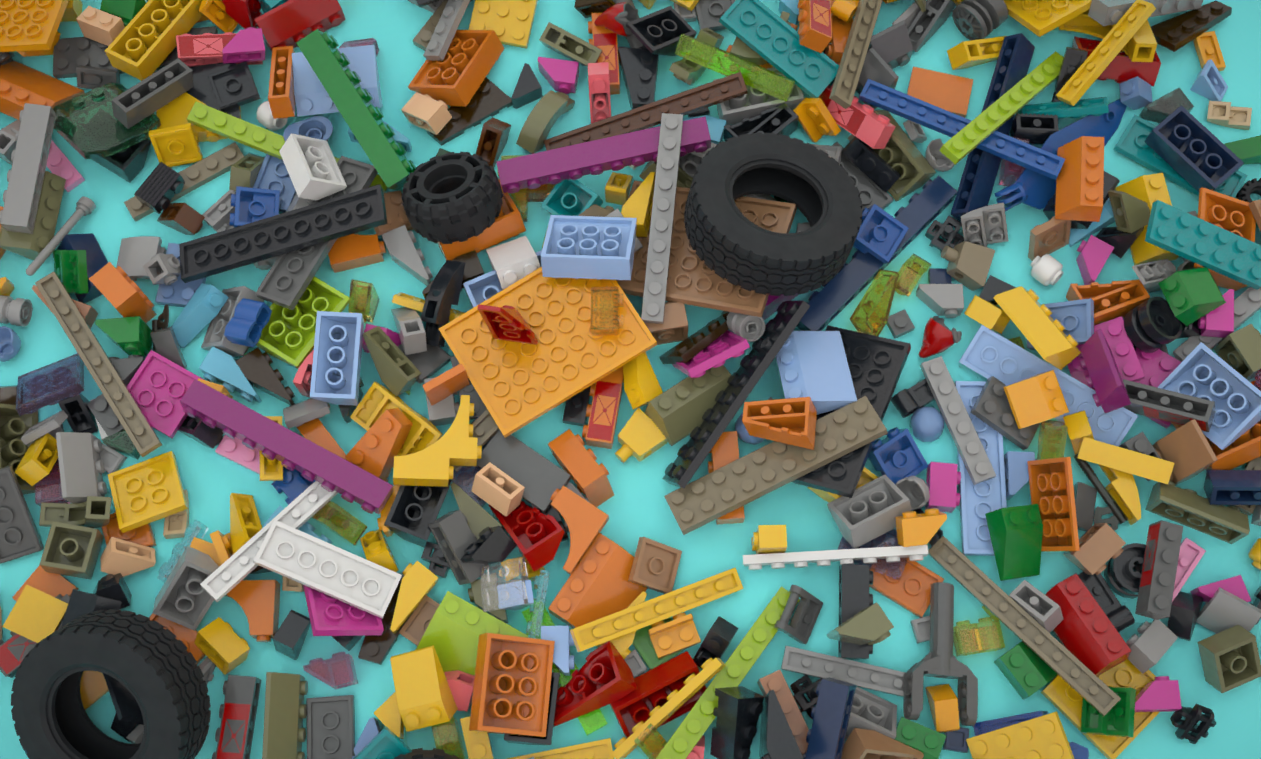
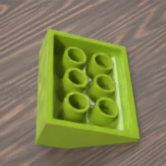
M314 276L294 310L274 303L271 304L269 307L272 310L270 319L262 329L261 337L256 346L271 356L299 368L314 349L317 311L342 312L351 299Z
M447 591L416 650L434 645L444 672L459 670L475 676L480 634L494 633L528 638V635Z

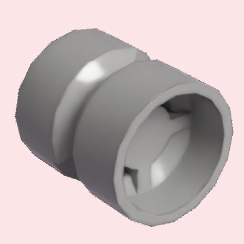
M0 295V323L8 324L10 322L11 325L27 326L33 311L31 301L23 298H16L14 300L11 296Z
M729 312L727 316L728 328L733 333L747 339L748 342L758 340L765 331V322L762 317Z

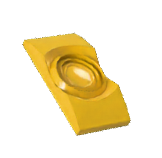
M377 382L372 384L350 416L351 419L368 431L387 409L399 408L413 425L398 456L421 451L434 444L443 435L427 418L414 411L399 396L396 397L390 390Z

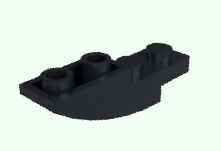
M447 260L430 287L421 315V321L426 322V344L444 347L445 339L439 328L449 322L451 305L458 306L465 262Z

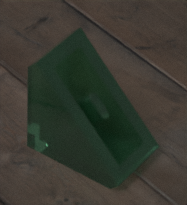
M125 430L102 439L103 443L113 450L139 460L141 455Z

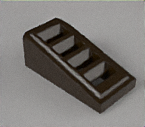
M575 0L574 8L585 18L592 17V13H603L616 3L613 0Z

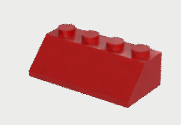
M289 0L254 20L258 28H262L263 39L272 52V48L293 46L295 48L298 46L296 44L298 41L316 29L324 32L340 25L346 19L337 0Z
M1074 36L1072 48L1088 51V58L1101 41ZM1121 50L1097 79L1103 81L1113 79L1117 83H1122L1138 76L1154 87L1161 61L1155 51L1153 62H1131L1128 55Z
M1077 573L1059 582L1045 594L1060 606L1063 620L1053 629V632L1062 645L1092 673L1099 676L1128 659L1131 653L1130 648Z
M688 651L634 678L637 689L610 704L626 739L633 734L632 728L641 721L645 723L650 718L649 713L658 705L662 707L668 702L666 698L676 689L680 691L685 686L683 682L693 673L697 675L699 673V669ZM704 685L662 725L691 711L707 689Z

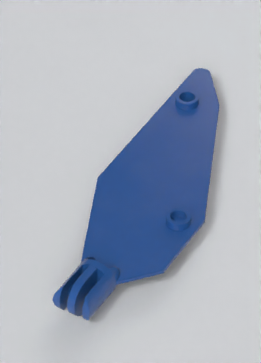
M1119 98L1108 104L1109 113H1104L1101 116L1087 115L1051 134L1040 149L1057 155L1059 147L1081 136L1104 137L1105 147L1118 129L1127 106L1121 103ZM1025 168L1015 183L994 193L995 197H999L996 199L997 204L1004 203L1005 212L1021 203L1041 210L1046 207L1049 199L1055 194L1056 180Z

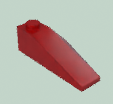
M222 0L226 13L244 29L257 27L254 19L263 15L260 12L261 5L259 0Z
M478 304L477 309L494 339L537 345L538 340L535 333L514 307L507 305L495 307Z
M523 501L507 517L491 505H488L534 572L554 560L565 532L553 516L545 515L539 509L527 506Z
M608 641L592 651L585 658L587 662L580 670L576 669L571 674L573 678L565 687L558 689L554 727L614 703L637 689L630 667L612 642Z

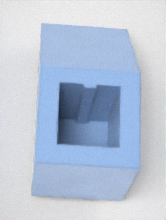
M541 626V639L555 641L553 664L565 676H570V669H574V655H570V646H574V641L569 626Z

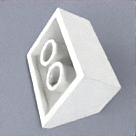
M291 133L279 152L298 197L319 200L346 189L347 185L328 142Z

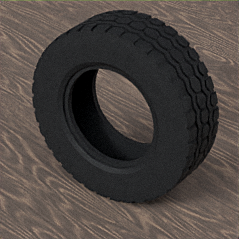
M774 133L738 135L737 138L734 136L725 142L722 141L709 150L695 171L684 211L687 238L693 250H696L700 260H704V264L711 271L714 270L715 274L722 279L726 278L727 282L735 286L739 285L742 289L753 290L755 293L764 295L768 293L772 296H781V294L792 296L796 293L798 295L808 293L809 290L813 291L820 288L821 285L824 286L839 273L857 238L862 222L863 209L858 188L855 187V182L851 176H848V172L843 166L840 167L833 157L830 158L829 154L823 150H818L816 146L809 143L806 144L797 138L792 139L790 136L781 134L778 136ZM750 194H768L796 204V207L807 218L811 228L797 233H777L766 230L749 221L737 208L734 200Z
M106 609L79 616L37 643L18 667L11 690L13 691L11 694V706H13L11 712L12 719L15 721L16 734L20 737V744L23 750L27 751L26 755L29 759H195L206 740L211 716L207 684L205 680L203 681L204 675L200 667L196 665L197 661L191 652L188 653L187 647L182 641L176 639V635L168 629L165 630L163 625L154 620L150 621V618L141 614L136 615L135 612L126 610L121 612V610ZM83 671L105 673L121 682L131 692L143 716L144 734L141 743L129 744L119 742L104 734L93 724L83 707L80 695V682Z

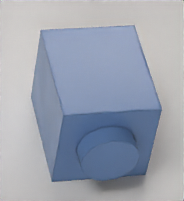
M1138 76L1119 84L1121 103L1129 108L1136 110L1153 103L1151 85Z

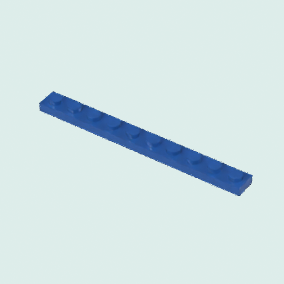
M870 79L867 80L859 96L861 101L951 138L971 122L969 119ZM994 131L976 147L1054 180L1057 179L1065 161L1060 156L998 131Z

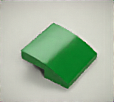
M54 250V272L58 275L68 293H89L86 250Z
M1109 687L1121 699L1104 717L1083 698L1082 733L1133 737L1136 689Z

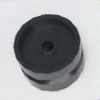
M1153 296L1125 314L1124 328L1127 336L1138 349L1146 353H1153L1181 336L1182 322L1175 317L1167 300Z
M1132 543L1122 547L1123 552L1117 558H1110L1106 562L1107 567L1104 569L1106 582L1112 591L1121 597L1131 599L1138 597L1146 548L1145 544Z

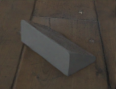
M172 326L150 333L158 354L184 369L187 368Z
M1077 482L1074 485V497L1078 530L1087 532L1093 525L1097 490L1082 482Z

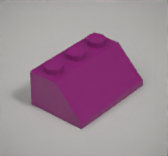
M1096 330L1080 348L1082 357L1079 360L1083 370L1088 369L1089 375L1086 376L1090 389L1094 387L1096 394L1092 395L1096 406H1101L1104 412L1108 413L1130 405L1131 401L1110 346L1102 330Z

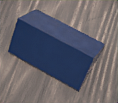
M93 233L66 235L56 250H86L89 293H75L78 301L85 304L103 295L89 278L104 267L108 261Z

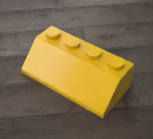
M1163 173L1142 175L1114 189L1146 202L1150 213L1153 202L1157 200L1172 206ZM1148 225L1144 226V230L1130 247L1134 265L1164 259L1172 261L1179 257L1145 241Z
M1020 286L993 297L1045 361L1062 370L1081 353L1076 347L1078 342L1070 334L1067 336L1063 332L1065 327L1059 320L1051 318V310L1045 304L1040 305L1037 301L1039 296L1032 289L1028 291Z

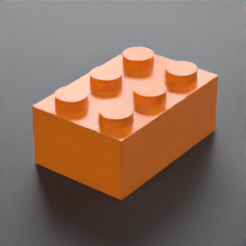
M109 262L89 278L123 317L140 316L147 323L157 315L152 310L155 305L120 266L115 268Z

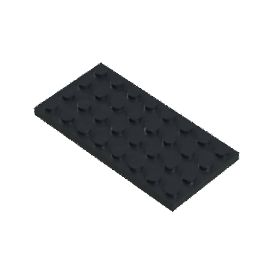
M827 325L825 331H840L857 400L866 396L881 421H883L911 350L910 343ZM832 410V411H829V412H825V413H822V414H818V415H816V420H818V419H820V418H822V417H824V416H826V415H828V414H830V413H832V412H834V411H836V410ZM874 441L792 482L852 498Z

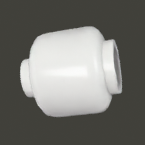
M269 101L263 102L257 110L258 122L271 131L282 129L287 124L288 118H273Z
M1045 254L1042 257L1037 256L1030 264L1033 267L1031 276L1044 286L1055 285L1064 274L1062 271L1063 265L1049 254Z

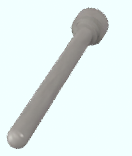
M85 196L79 199L76 203V211L26 269L27 275H34L82 216L92 213L96 205L91 199Z

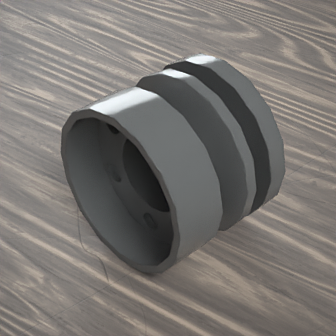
M963 0L952 11V17L958 30L969 40L984 39L993 29H996L1008 18V10L1003 0Z

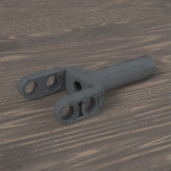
M937 582L931 584L929 653L904 674L903 713L904 717L908 720H917L923 710L924 676L958 679L960 722L962 725L974 726L978 715V679L966 665L959 662L953 655L954 586L950 583Z

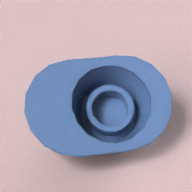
M323 116L310 117L289 125L284 130V141L286 142L292 133L328 142L333 132V126L330 120Z

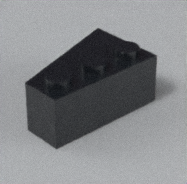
M618 47V60L631 110L655 102L659 55L652 54L648 49Z
M783 103L762 111L760 115L755 117H747L737 124L724 126V140L726 141L734 136L737 138L738 135L743 134L751 135V133H774L778 136L779 134L789 136L797 130L799 116Z
M743 686L715 688V695L719 698L718 708L715 707L713 715L717 717L716 727L712 728L710 755L718 759H749L752 740L757 732V722L763 711L764 696Z

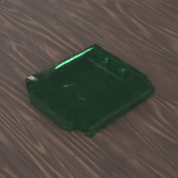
M114 82L94 88L80 96H75L71 100L53 108L56 113L54 129L85 159H91L90 155L99 153L103 157L111 156L149 138V131L155 126L159 128L161 123L159 117L152 113L127 129L113 116L112 99L128 89L122 84Z

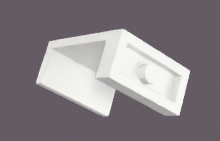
M526 236L486 250L492 269L496 271L502 289L509 287L540 268L538 257Z

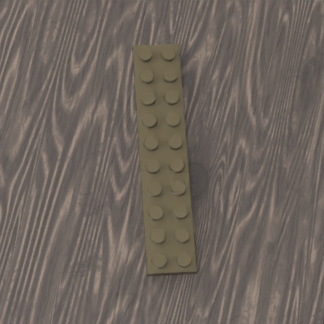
M864 396L816 420L814 450L774 441L687 484L684 489L679 488L664 497L683 535L888 434L887 429L868 398Z

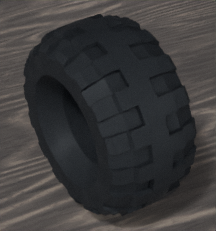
M449 152L445 153V155L432 157L429 161L417 166L416 170L410 173L406 179L407 183L403 186V207L412 228L423 238H427L428 241L434 243L452 244V242H463L473 236L476 237L495 222V217H498L501 211V198L503 194L494 168L489 166L488 162L477 154Z

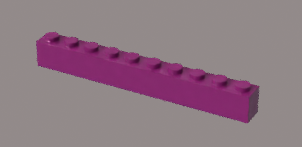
M705 116L683 121L680 157L690 152L701 153L711 148V138ZM660 126L497 161L502 190L504 193H516L520 189H535L542 184H558L566 179L577 180L584 175H599L607 170L618 171L625 166H641L645 162H657Z
M196 379L180 400L183 412L190 417L195 418L197 416L203 419V423L211 428L216 426L222 429L223 434L231 439L236 437L242 440V444L252 450L254 448L259 449L266 458L270 460L275 458L281 461V464L288 470L293 471L296 469L302 473L301 475L311 482L314 480L320 482L321 486L327 491H336L342 494L341 497L350 503H353V501L357 502L364 511L373 514V512L380 514L393 493V485Z

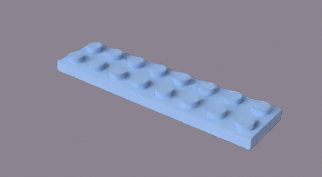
M981 325L959 361L987 379L994 376L1006 386L1031 376L1054 370L1069 410L1068 413L1055 417V419L1065 424L1063 416L1085 410L1094 440L1119 447L1138 417L1137 414L1124 407L1105 413L1101 406L1097 407L1092 396L1096 394L1094 389H1090L1089 386L984 325Z
M955 381V387L996 474L995 478L974 485L957 449L958 471L961 472L959 493L962 553L969 556H995L985 514L1001 508H1007L1003 435L971 413L987 381Z

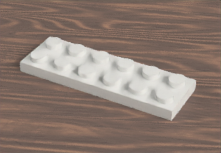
M273 520L253 560L254 564L379 618H383L402 577L401 574L277 520Z

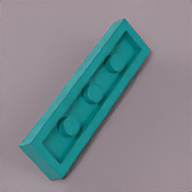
M1108 98L1079 99L1074 106L1062 101L1030 104L1022 108V113L1024 115L1026 113L1028 115L1030 113L1032 115L1048 114L1049 116L1056 114L1058 119L1063 117L1080 118L1083 115L1101 116L1104 113H1109Z

